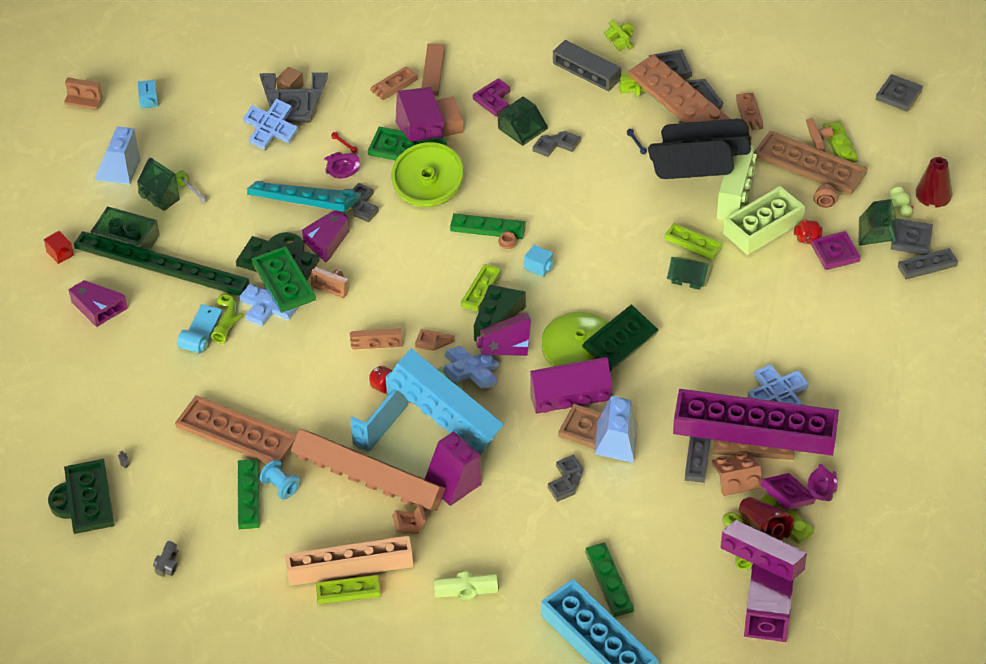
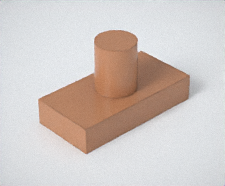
M813 118L806 119L815 147L825 151L822 140L834 136L831 126L818 130Z
M315 267L312 270L311 286L344 298L347 295L348 279L344 278L342 271L338 269L331 273Z

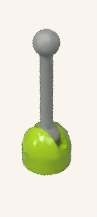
M180 170L174 175L173 181L177 185H186L200 198L202 203L207 201L206 196H202L189 184V176L186 172Z

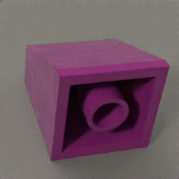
M431 87L397 91L395 123L409 141L443 138L444 120Z
M453 431L438 441L425 480L445 487L446 490L442 499L451 506L481 486L480 454Z

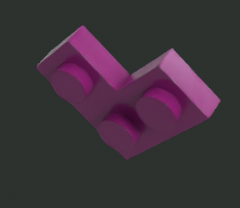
M498 78L475 92L473 100L497 117L509 109V103L501 97L510 92V86Z

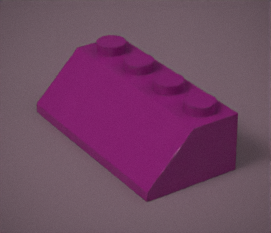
M607 357L530 371V394L536 414L572 407L573 404L585 406L592 403L606 402L612 396L613 387Z

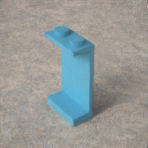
M389 372L386 376L387 398L368 421L364 422L353 416L350 419L352 441L359 449L370 452L408 406L406 397L398 390L392 388L390 383L387 382L392 372Z

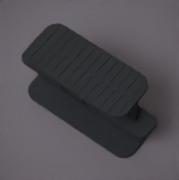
M736 118L668 124L661 130L663 142L653 143L648 147L650 160L653 161L656 175L661 179H679L730 174L734 169L732 157L748 155L751 151V140L747 123L743 119Z

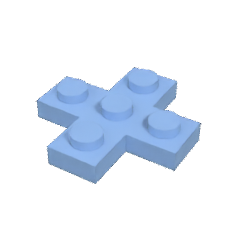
M278 99L274 101L268 112L252 105L243 118L245 123L256 128L249 138V143L265 150L273 137H276L289 144L298 131L297 126L285 121L292 110V106Z
M249 284L240 295L241 302L253 306L246 314V320L263 326L272 314L289 320L298 309L296 307L281 313L268 290Z
M461 346L446 350L445 357L452 363L445 365L443 372L455 383L470 378L481 389L497 384L498 378L491 371L497 370L499 363L491 355L480 354L472 356Z
M771 364L754 371V377L761 386L749 391L748 398L803 405L795 394L807 389L809 383L798 370L783 377L777 373Z

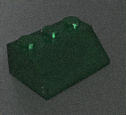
M108 206L90 231L93 235L140 248H152L160 236L157 220Z

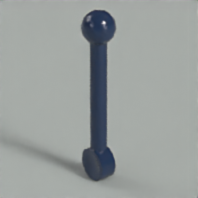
M628 129L627 135L631 136L640 148V153L646 154L647 149L643 148L635 137L634 130Z

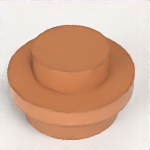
M504 232L499 237L498 243L504 249H511L516 246L517 238L511 232Z

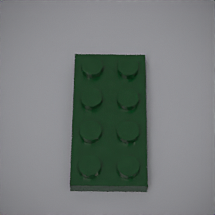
M631 304L587 339L582 347L595 359L607 357L611 372L655 336L659 329Z

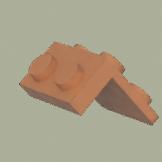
M740 452L736 456H719L716 460L711 461L713 468L720 475L723 496L763 489L760 485L762 482L761 467L750 454Z

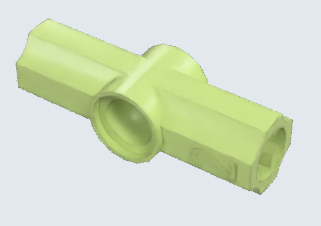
M461 572L456 577L434 579L435 598L458 596L460 599L467 600L473 598L476 594L498 592L497 575H474L471 572Z

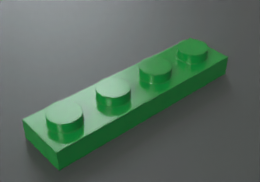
M453 213L450 231L500 237L504 232H511L517 239H523L526 221Z
M258 459L238 460L239 530L259 528Z
M606 543L586 547L585 553L613 617L634 612V606Z

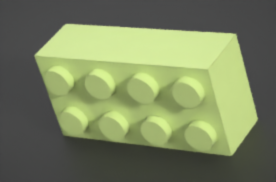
M751 145V151L748 155L732 157L734 169L730 174L723 176L719 190L718 219L724 220V218L746 206L744 203L748 202L749 197L747 190H751L753 181L751 177L754 178L756 167L753 166L757 160V154H754L755 146Z
M779 186L724 218L723 234L749 255L791 230L795 225H799V222L804 219L805 206Z

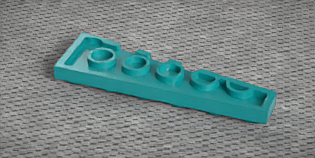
M255 181L247 188V195L342 212L348 210L361 199V192H354L353 189H344L342 191L265 183L263 181Z

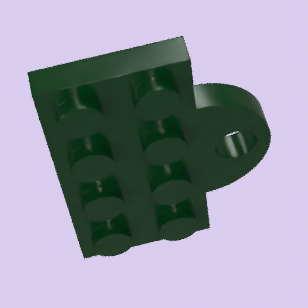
M285 232L273 236L269 241L252 236L238 256L236 266L257 272L251 258L286 246L307 280L312 270L318 264L319 256L304 252V243L301 237L294 233ZM287 241H294L293 243H290V244L285 243V242H287Z
M104 459L64 466L66 482L54 487L48 496L51 512L59 518H71L74 534L115 526ZM57 500H64L61 504H54Z

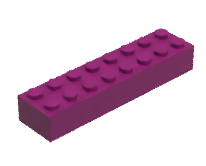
M679 389L674 415L673 434L833 456L839 410Z

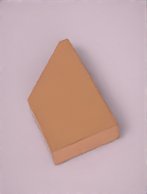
M420 329L415 347L435 351L453 343L455 336Z

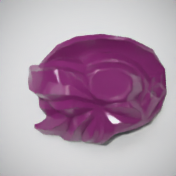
M336 152L324 158V160H327L325 172L334 178L342 179L352 176L360 167L359 157L353 153L342 154L341 152Z
M822 464L818 465V468L808 478V491L812 497L821 501H831L833 499V494L837 491L838 487L836 471L831 473Z

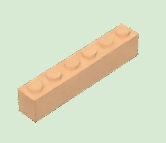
M409 536L285 554L289 586L413 567Z

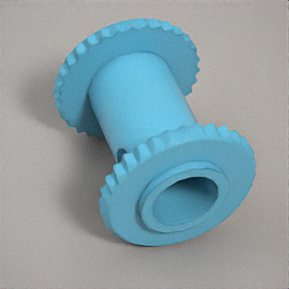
M279 460L269 462L261 471L260 481L264 484L271 482L279 490L278 496L280 499H288L295 494L300 486V477L297 475L289 477L282 471V462Z

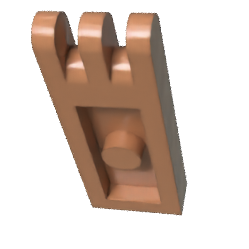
M405 66L373 85L370 90L380 99L385 100L398 90L418 80V76L414 71Z
M754 93L736 94L738 109L741 118L748 125V130L749 125H751L752 130H755L756 124H758L759 129H763V122Z
M402 329L351 331V348L403 347Z

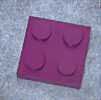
M846 231L819 237L811 241V246L825 270L860 262L861 256Z
M790 473L764 478L760 484L770 496H773L787 510L812 505L816 500L809 493L808 489Z

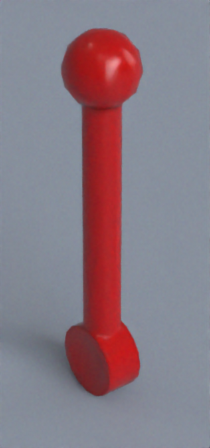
M337 132L331 134L332 139H337L351 149L352 153L358 151L357 147L351 146L340 138Z

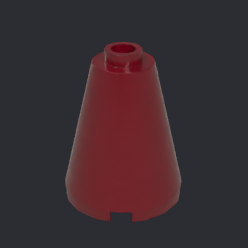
M935 157L930 160L916 187V198L925 206L930 204L935 205V207H942L951 201L952 186L948 161L942 157Z
M747 497L741 501L739 512L748 526L780 541L784 537L788 538L790 536L794 520L787 511L753 497Z

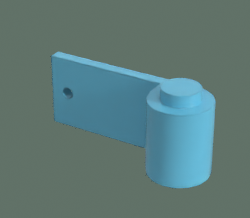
M201 304L189 330H182L177 340L178 348L199 354L205 351L208 347L209 338L223 312L222 309Z

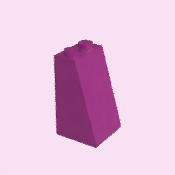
M752 564L744 637L780 642L787 641L793 581L786 580Z

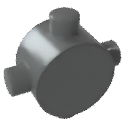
M120 451L118 455L120 465L127 468L129 464L127 454Z

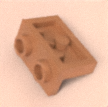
M67 77L65 85L68 95L64 103L66 105L96 110L103 99L100 83Z

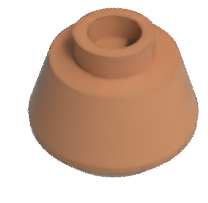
M829 184L819 186L813 196L814 202L823 208L832 207L838 202L839 198L835 188Z

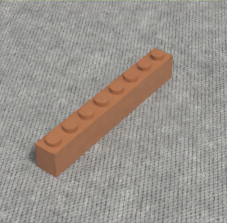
M298 430L291 451L296 453V457L301 460L307 461L311 459L314 461L313 465L325 468V466L330 467V472L340 476L342 473L349 475L348 479L359 483L361 480L370 489L377 490V488L384 490L383 494L392 498L395 495L401 497V502L409 505L416 503L419 506H423V510L428 513L430 510H438L446 490L445 487L308 430Z

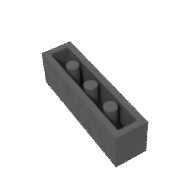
M564 40L553 50V64L608 92L620 81L621 67L567 40Z

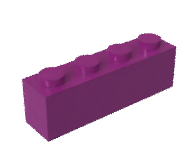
M737 520L722 531L721 549L792 582L805 570L807 553Z

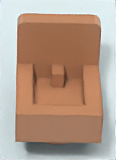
M419 505L414 512L395 510L392 515L396 532L419 534L427 521L423 506Z

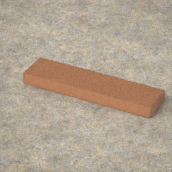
M427 44L421 88L431 87L434 95H439L445 44Z

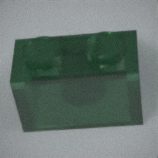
M524 96L498 113V129L522 146L548 129L537 106Z
M150 157L137 181L138 193L143 199L150 201L153 206L165 211L180 200L176 174Z
M892 199L874 201L859 217V246L896 240V212Z
M678 256L671 257L667 279L672 280V284L682 286L683 283L690 284V288L700 290L701 287H706L713 264Z

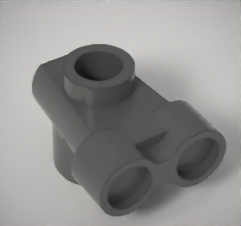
M172 541L166 542L161 556L157 555L153 563L155 573L162 577L165 574L173 576L178 566V561L175 560V557L179 550L176 549L177 544Z

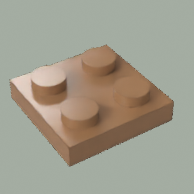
M573 404L558 432V437L595 449L597 422L602 413Z

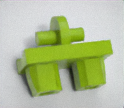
M612 19L609 22L610 28L604 32L606 38L612 41L618 37L613 41L616 49L620 51L627 47L630 50L633 48V45L629 42V36L632 37L634 35V26L631 23H622L620 28Z
M628 73L621 74L620 94L635 92V96L640 97V92L646 91L630 78Z

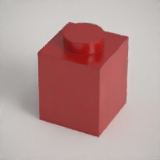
M60 231L44 239L46 252L58 264L74 256L71 242Z

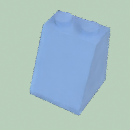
M116 127L96 173L95 180L124 184L131 183L140 160L134 128Z
M615 396L610 397L597 422L594 454L631 463L634 462L637 426L631 400Z

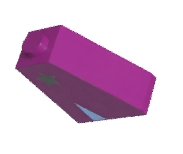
M337 210L330 212L302 229L303 243L326 263L349 233V218L346 214H342Z
M83 280L68 289L71 302L96 327L128 309L124 294Z
M522 313L481 329L480 336H477L476 346L480 349L481 354L528 356L531 325L529 314Z

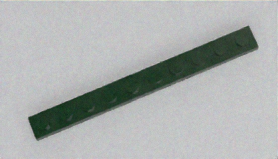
M84 231L81 232L74 242L75 249L238 296L249 285V278Z

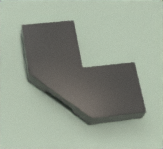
M567 131L558 132L557 135L552 136L543 135L534 144L533 152L549 157L556 147L573 152L581 142V137Z
M358 183L353 190L354 192H361V199L351 206L352 212L355 217L370 222L379 212L378 206L367 202L374 194V190Z
M574 455L556 462V467L563 477L548 483V489L557 502L575 495L582 478L583 467Z

